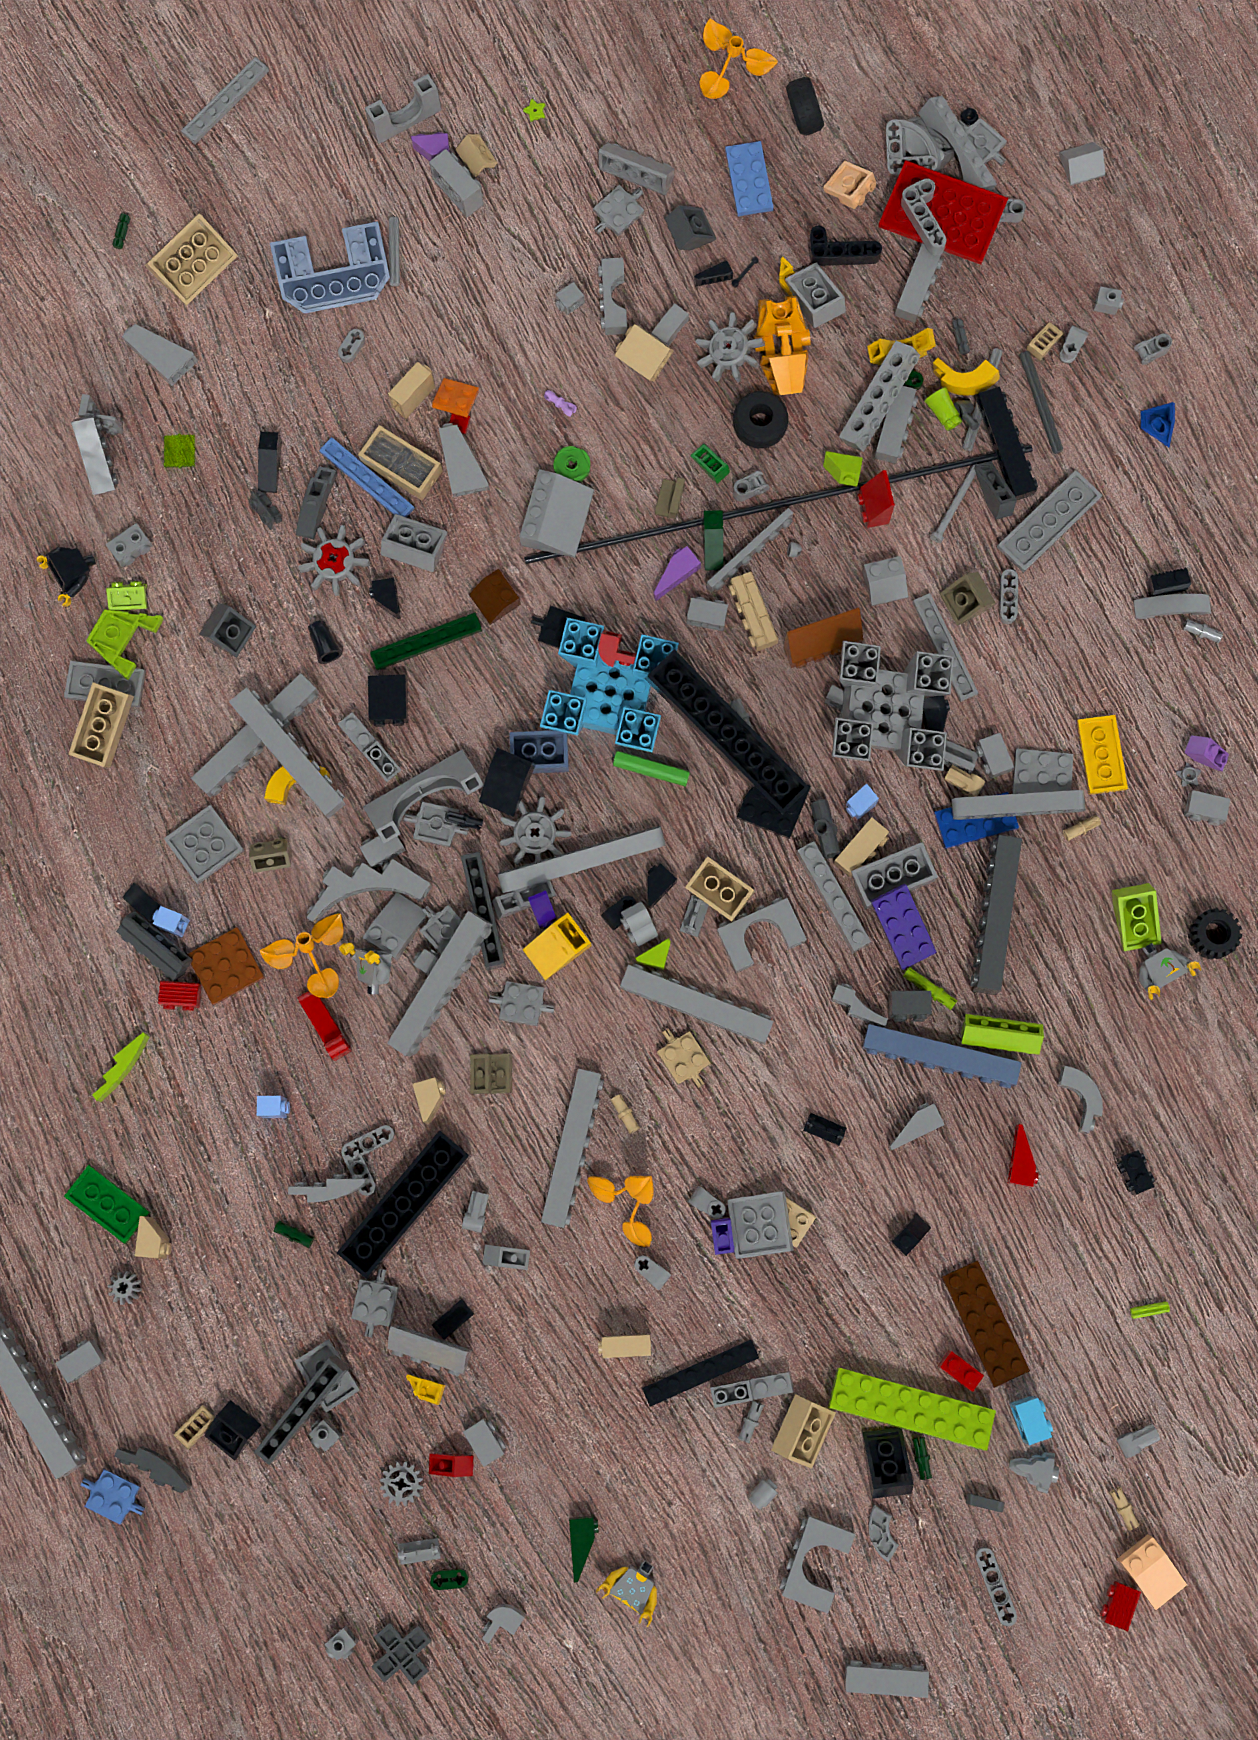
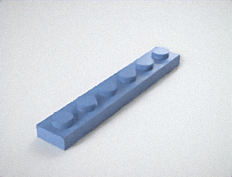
M332 437L319 450L324 457L393 515L397 514L407 518L415 509L412 504Z

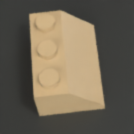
M708 856L685 887L731 922L755 893V890Z
M795 1394L771 1451L812 1469L836 1412Z

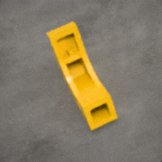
M926 328L912 337L896 340L912 346L920 354V358L926 356L927 351L936 346L933 329ZM880 338L868 345L870 363L882 365L895 341Z
M939 358L933 362V372L941 379L942 388L946 387L948 392L963 396L979 394L992 387L1000 379L999 370L987 360L983 361L975 370L967 373H959L952 370Z
M283 766L273 774L266 787L264 799L269 803L286 805L289 790L296 783ZM319 766L321 768L319 773L322 776L326 774L330 778L326 768Z

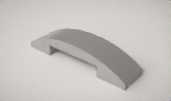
M1171 594L1133 601L1135 619L1155 618V616L1190 613L1191 615L1211 614L1209 595Z

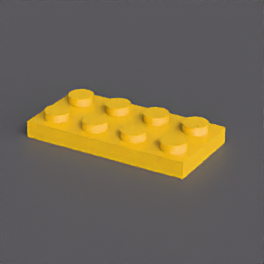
M1116 715L1078 719L1076 722L1088 794L1127 790L1128 785Z

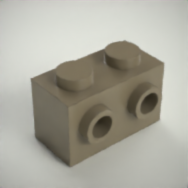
M288 838L275 839L269 842H257L250 845L249 860L253 873L291 867L292 854Z

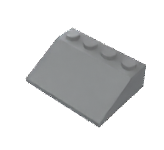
M539 469L519 536L521 546L575 558L594 489L560 474Z
M400 1325L391 1326L389 1330L388 1349L392 1350L391 1354L403 1357V1354L411 1356L410 1360L417 1363H422V1360L429 1362V1367L438 1370L441 1367L447 1368L448 1373L459 1376L460 1373H465L472 1353L471 1349Z

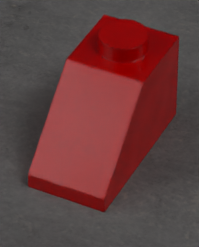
M429 1453V1474L448 1477L473 1476V1455Z

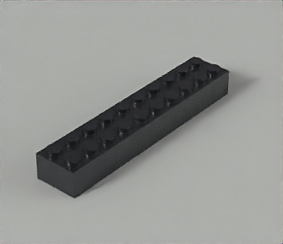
M675 649L644 678L778 815H783L810 788Z

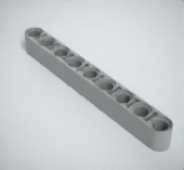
M657 826L506 870L497 875L502 892L506 893L665 846L666 843L661 826Z

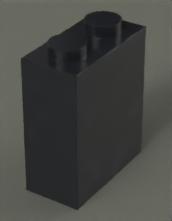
M406 674L368 676V717L371 725L374 724L375 727H383L385 724L403 726L404 723H409L408 679Z

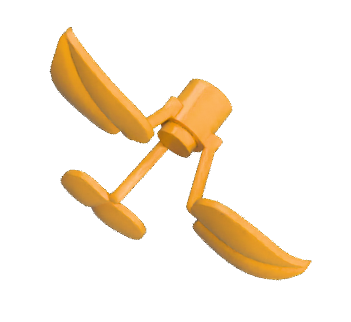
M711 18L707 21L703 32L704 44L712 51H717L720 48L725 50L727 48L728 57L720 75L714 71H708L701 76L699 86L705 97L717 99L723 97L728 92L730 83L722 77L731 57L735 58L741 53L743 60L747 61L746 69L756 76L767 74L777 65L778 60L761 49H749L745 56V48L743 47V39L741 37L732 36L728 28Z
M340 913L328 916L316 923L312 928V935L307 932L299 933L296 937L295 947L291 941L282 939L260 949L262 958L273 968L285 969L292 965V956L297 955L298 949L303 953H308L317 971V974L311 975L307 981L309 992L316 997H332L339 987V977L331 968L320 971L312 950L314 949V942L320 943L322 941L325 945H333L342 939L344 927Z
M598 1176L588 1177L587 1183L590 1190L602 1202L611 1203L615 1199L614 1195H619L626 1190L631 1197L637 1199L630 1222L625 1221L622 1224V1229L625 1236L632 1243L641 1247H650L652 1235L649 1228L639 1221L634 1222V1217L640 1203L649 1204L653 1199L652 1176H629L625 1179V1187L618 1191H615L614 1184L606 1178Z

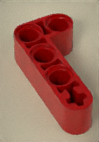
M309 991L297 997L323 1041L324 1047L331 1059L337 1061L352 1052L321 997H316Z

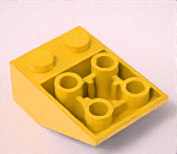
M566 913L529 943L523 951L546 981L592 945L570 914Z

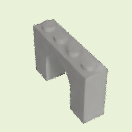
M429 74L412 82L414 97L404 108L388 113L381 99L365 107L370 131L378 144L442 111L438 89Z
M777 898L771 902L772 905L759 906L754 909L755 912L752 914L744 913L737 916V920L732 923L726 921L719 925L720 928L717 929V934L735 973L754 965L744 941L746 930L754 923L768 922L777 927L788 950L806 942V936L788 898Z
M808 1515L807 1519L803 1518L799 1530L802 1533L800 1539L796 1538L793 1550L796 1551L794 1557H790L786 1569L789 1571L787 1577L782 1578L779 1589L782 1590L781 1594L784 1597L829 1613L835 1593L833 1590L812 1583L805 1577L802 1569L803 1559L811 1548L819 1545L829 1546L849 1554L855 1533Z

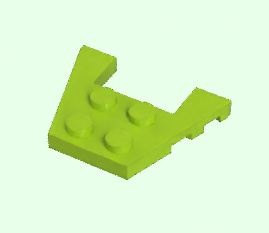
M104 609L86 641L125 679L129 680L136 668V664L120 656L138 626L156 633L164 619L160 615L147 616V614L142 613L137 615Z

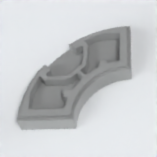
M873 1505L868 1523L869 1536L878 1554L889 1563L899 1546L891 1537L889 1530L892 1516L878 1506Z

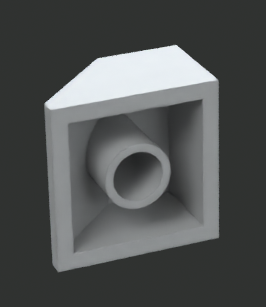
M901 556L864 564L862 573L871 606L908 598L906 574Z

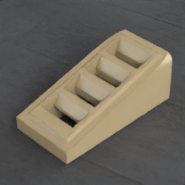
M1049 322L1028 344L1026 350L1041 361L1064 333ZM1048 330H1052L1057 336L1055 337ZM1044 334H1046L1047 336H1049V337H1050L1051 339H1053V340L1050 341L1048 338H1046V337L1044 336ZM1040 339L1044 340L1048 345H1045ZM1036 343L1039 344V345H1040L1041 347H1043L1044 349H1043V350L1040 349V348L1036 345Z
M202 1405L176 1431L174 1437L189 1450L209 1429L215 1416ZM201 1413L209 1420L207 1423L199 1417ZM195 1420L203 1426L201 1429L194 1423ZM189 1426L197 1432L196 1435L188 1429ZM184 1432L191 1438L190 1441L182 1435Z

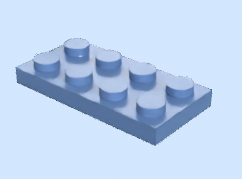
M761 141L725 147L737 217L773 211L774 207Z

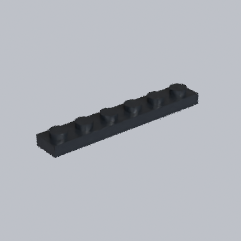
M750 1339L647 1385L642 1390L651 1407L758 1359L759 1356Z

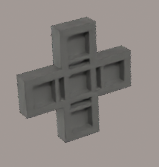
M392 1622L374 1636L387 1652L371 1666L384 1683L399 1669L412 1685L429 1672V1669L417 1654L432 1639L420 1624L404 1638Z

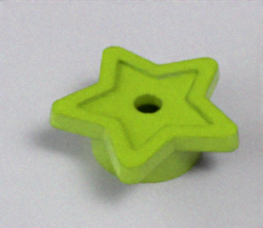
M531 99L530 106L524 108L523 112L529 115L532 122L545 118L543 109L546 105L545 103L537 104Z

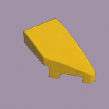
M782 257L779 284L789 296H793L785 282V278L795 274V272L793 271V266Z
M407 1374L406 1378L410 1382L415 1396H418L421 1400L440 1405L445 1385Z

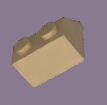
M436 1077L413 1084L422 1121L425 1124L432 1122L444 1101L443 1094H446L444 1083Z
M140 1216L135 1256L167 1259V1255L171 1253V1243H169L168 1236L153 1217Z

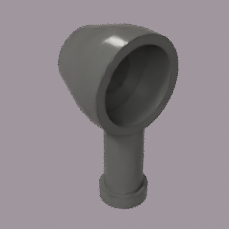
M970 400L955 402L954 406L959 412L961 420L964 419L969 424L971 430H976L979 427V423L970 415L974 410L972 402Z

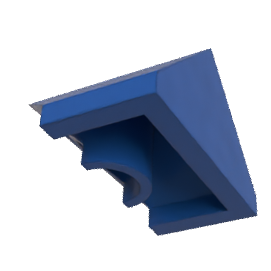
M1171 402L1141 411V429L1169 448L1175 424V403Z

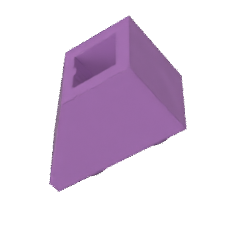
M438 132L432 135L418 134L411 136L413 149L429 161L445 149L450 153L447 133Z
M1191 735L1185 753L1194 761L1218 771H1223L1229 756L1211 738Z

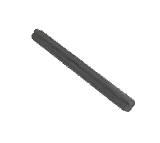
M1029 351L1022 352L1020 359L1050 446L1054 454L1061 453L1063 446Z

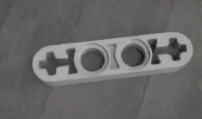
M980 1547L975 1552V1560L998 1620L1004 1626H1012L1017 1620V1614L995 1556L989 1548ZM984 1551L986 1554H990L987 1560L990 1565L994 1563V1566L987 1567L985 1561L979 1559L982 1556L981 1552ZM992 1570L996 1571L998 1575L997 1580L989 1582L986 1577L987 1573ZM1001 1590L1005 1593V1599L1002 1602L995 1601L994 1594L996 1591ZM1009 1603V1606L1005 1607L1008 1613H1012L1010 1621L1002 1619L1005 1613L1002 1608L998 1610V1606H1004Z

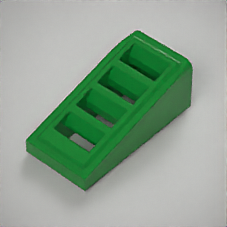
M705 444L701 445L690 455L717 484L730 473L729 466ZM706 452L707 454L700 460L699 458Z

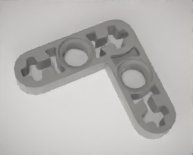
M381 1126L346 1143L342 1147L341 1153L351 1176L356 1175L354 1173V1166L362 1164L364 1172L361 1175L365 1177L368 1174L370 1178L369 1184H372L370 1192L363 1191L362 1188L358 1190L364 1196L373 1195L377 1186L363 1156L394 1140L395 1131L390 1126ZM384 1129L391 1131L389 1139L385 1137L379 1139L380 1144H378L377 1139L373 1135L377 1133V1136L382 1135ZM370 1137L373 1139L374 1144L371 1148L366 1149L363 1146V1141L365 1138ZM359 1142L363 1152L360 1153V1150H356L353 1152V1157L346 1155L348 1147L354 1149L358 1147L356 1143Z

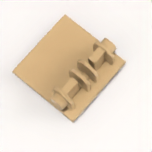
M786 1197L792 1243L797 1248L816 1219V1216Z

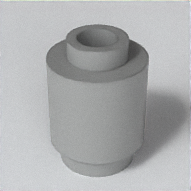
M763 1479L750 1493L751 1496L748 1499L761 1510L763 1506L766 1507L778 1494L776 1491L778 1487L770 1479L767 1481Z

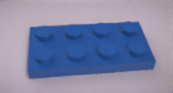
M1004 792V793H1000V794H997V795H1007V794H1009V793H1008V792ZM952 807L934 812L945 849L1019 829L1016 816L955 820L953 819Z

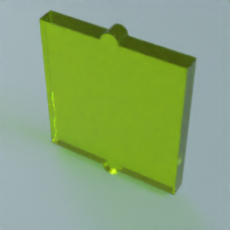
M179 433L178 435L164 436L165 468L178 467L181 469L182 467H195V435H181Z

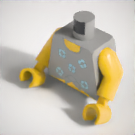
M644 1560L639 1569L630 1565L629 1567L623 1566L612 1571L603 1584L596 1589V1593L600 1589L604 1590L605 1595L602 1599L611 1594L641 1615L638 1620L639 1624L642 1618L647 1619L648 1624L646 1627H649L657 1604V1588L654 1586V1580L648 1577L654 1566Z

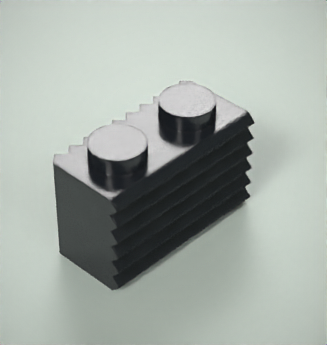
M1186 567L1180 570L1166 571V573L1162 572V574L1159 573L1158 575L1155 573L1146 582L1149 597L1187 591L1191 585Z

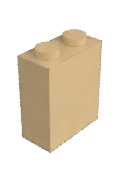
M634 324L628 328L625 340L616 347V354L614 356L648 380L654 382L674 350L639 325Z
M417 362L388 393L392 408L405 419L435 388L432 371L427 365L424 364L422 366Z
M650 1334L603 1336L602 1341L598 1342L599 1354H603V1358L651 1356Z

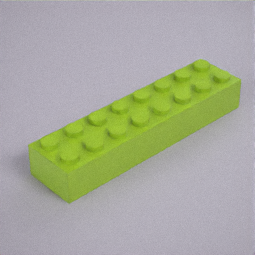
M837 1368L828 1404L829 1409L982 1451H987L996 1413V1410L843 1368Z

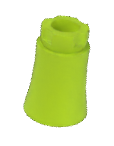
M946 387L936 391L924 401L947 431L962 423L959 417L960 414L955 408Z

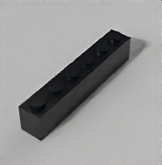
M1000 386L980 392L976 401L1006 484L1017 500L1033 496L1038 488L1037 480L1035 477H1032L1030 472L1032 467L1030 461H1026L1024 455L1025 447L1019 441V430L1013 424L1011 409L1007 408L1005 392L1001 391Z

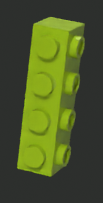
M965 1014L961 1031V1044L1038 1055L1040 1054L1044 1038L1043 1024Z

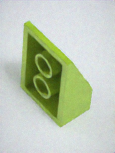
M1146 883L1111 890L1113 909L1123 951L1144 948L1151 943L1154 946L1162 944L1156 890L1151 884Z

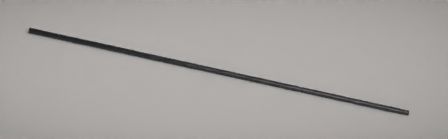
M1032 445L1024 446L1025 453L1033 452ZM995 453L891 475L888 476L889 483L899 482L997 460ZM868 481L858 483L857 487L846 485L723 513V520L858 491ZM703 517L581 544L578 547L577 553L703 525ZM545 552L527 556L524 559L525 564H530L564 555Z

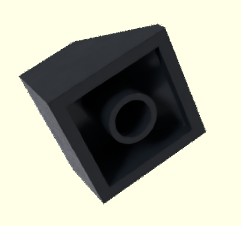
M230 1400L216 1415L204 1436L235 1461L256 1435L261 1424L242 1410L239 1405Z

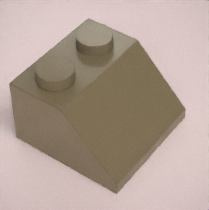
M978 572L965 574L939 593L957 626L984 613L996 604Z

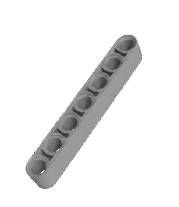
M1083 790L952 799L953 819L955 820L1074 813L1086 810Z

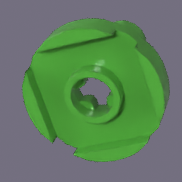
M567 446L558 451L553 466L555 473L579 483L590 474L591 464L588 454L583 449ZM570 461L577 463L574 469L567 467Z

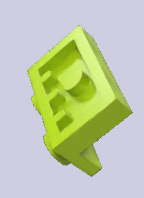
M131 581L127 585H123V582L111 583L106 588L109 610L146 609L147 584H142L141 581Z

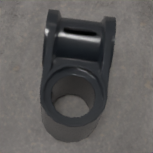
M624 896L602 913L601 917L613 931L622 925L620 921L623 918L621 912L626 910L624 909V902H633L631 906L637 904L633 897Z

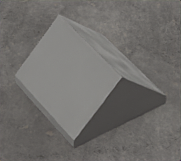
M1094 142L1059 152V157L1070 186L1105 176L1103 149Z

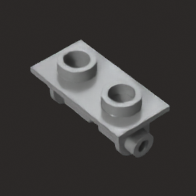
M692 895L680 932L698 937L709 905Z
M438 1538L398 1544V1559L401 1565L441 1559Z

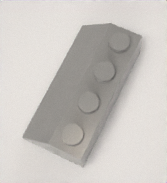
M607 142L599 149V170L666 196L674 179V168L669 164L656 162L651 157H644L636 151L623 149L618 144Z
M923 842L851 871L858 896L865 910L872 907L871 900L903 884L907 885L910 892L930 884L938 878Z

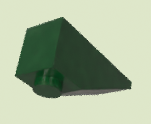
M723 510L704 511L705 571L721 570L724 567Z
M594 1515L569 1518L574 1583L579 1581L593 1545L595 1533H599L598 1520L594 1521Z

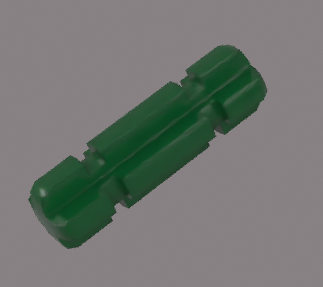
M121 213L119 216L120 222L117 223L115 238L112 243L116 249H122L124 245L123 240H125L128 229L127 225L130 222V217L127 214Z

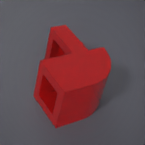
M604 630L601 633L598 646L599 655L603 662L611 667L615 666L616 661L625 666L634 665L637 653L619 649L622 634Z

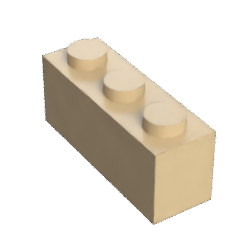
M871 817L835 859L833 864L852 878L851 871L863 867L862 865L866 860L870 862L877 854L875 852L877 847H883L889 840L887 837L889 831Z

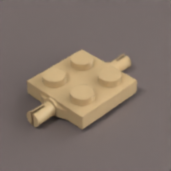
M669 1028L662 1032L668 1043L657 1051V1054L676 1084L679 1085L685 1080L693 1079L698 1088L703 1086L705 1083L699 1076V1073L711 1063L691 1032L689 1031L676 1038Z

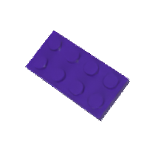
M906 884L870 901L902 970L937 953Z

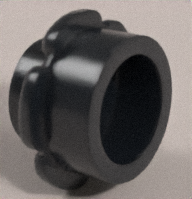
M973 108L965 109L960 116L962 118L961 121L969 126L978 120V114Z

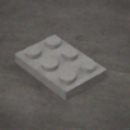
M328 1339L297 1359L295 1363L307 1383H309L328 1358L336 1355L341 1360L342 1358L331 1340ZM347 1370L321 1403L325 1412L330 1411L361 1390L349 1370Z

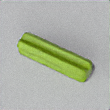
M1165 1301L1130 1308V1315L1133 1319L1167 1313L1170 1311L1169 1303Z

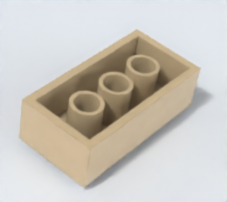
M92 682L68 755L110 768L134 696Z

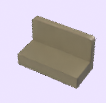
M678 477L677 482L663 480L655 515L672 519L677 518L685 486L684 478Z

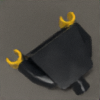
M56 547L48 552L46 557L41 555L37 557L39 563L44 561L39 567L42 569L49 567L61 590L66 592L65 595L61 594L58 596V601L66 598L65 603L62 604L65 607L71 604V598L88 581L89 567L96 564L92 554L82 557L80 551L76 548Z

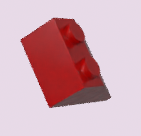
M882 470L860 488L859 494H857L858 504L862 505L863 512H861L863 523L866 522L867 528L890 523L895 504L886 470Z

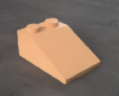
M1148 1534L1116 1559L1155 1610L1187 1586L1156 1540Z

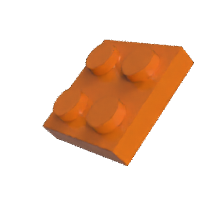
M444 378L432 402V408L468 417L479 393V387Z

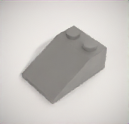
M817 262L785 278V282L792 295L798 298L802 313L813 328L846 312L845 297Z
M396 892L372 922L363 938L379 950L391 953L392 958L398 961L427 915L422 911L423 908Z

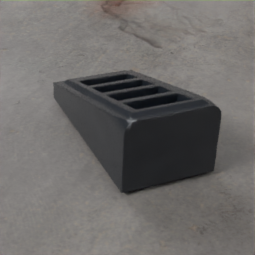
M725 260L694 276L695 287L733 279V271L728 261Z

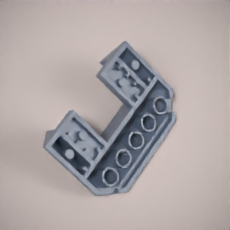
M378 221L342 228L350 266L314 273L306 236L271 242L270 247L282 299L304 314L377 299L390 278Z

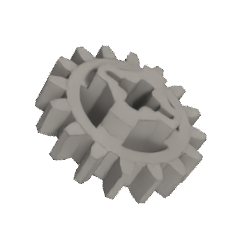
M397 1461L396 1467L391 1464L389 1465L390 1471H383L386 1478L380 1479L381 1482H384L380 1490L386 1491L383 1497L389 1496V1503L395 1500L396 1506H399L401 1502H403L404 1506H407L408 1500L412 1503L415 1502L414 1495L417 1497L421 1495L418 1489H423L424 1486L420 1485L419 1482L423 1481L424 1477H418L421 1470L415 1471V1464L409 1467L408 1461H405L403 1465H401L400 1461ZM400 1470L398 1477H391L395 1471ZM409 1472L412 1474V1476L414 1477V1480H415V1481H412V1480L409 1478V1476H408V1473H409ZM403 1478L404 1483H407V1485L400 1488V1484H397V1482ZM389 1486L394 1488L396 1491L395 1495L391 1492ZM406 1490H413L409 1496L403 1497Z

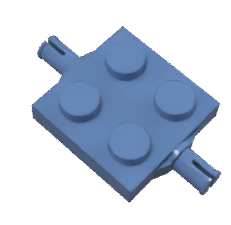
M106 1469L103 1470L95 1483L86 1478L81 1482L80 1486L91 1490L85 1507L120 1525L130 1511L141 1516L143 1514L141 1511L145 1510L144 1507L135 1503L140 1486Z

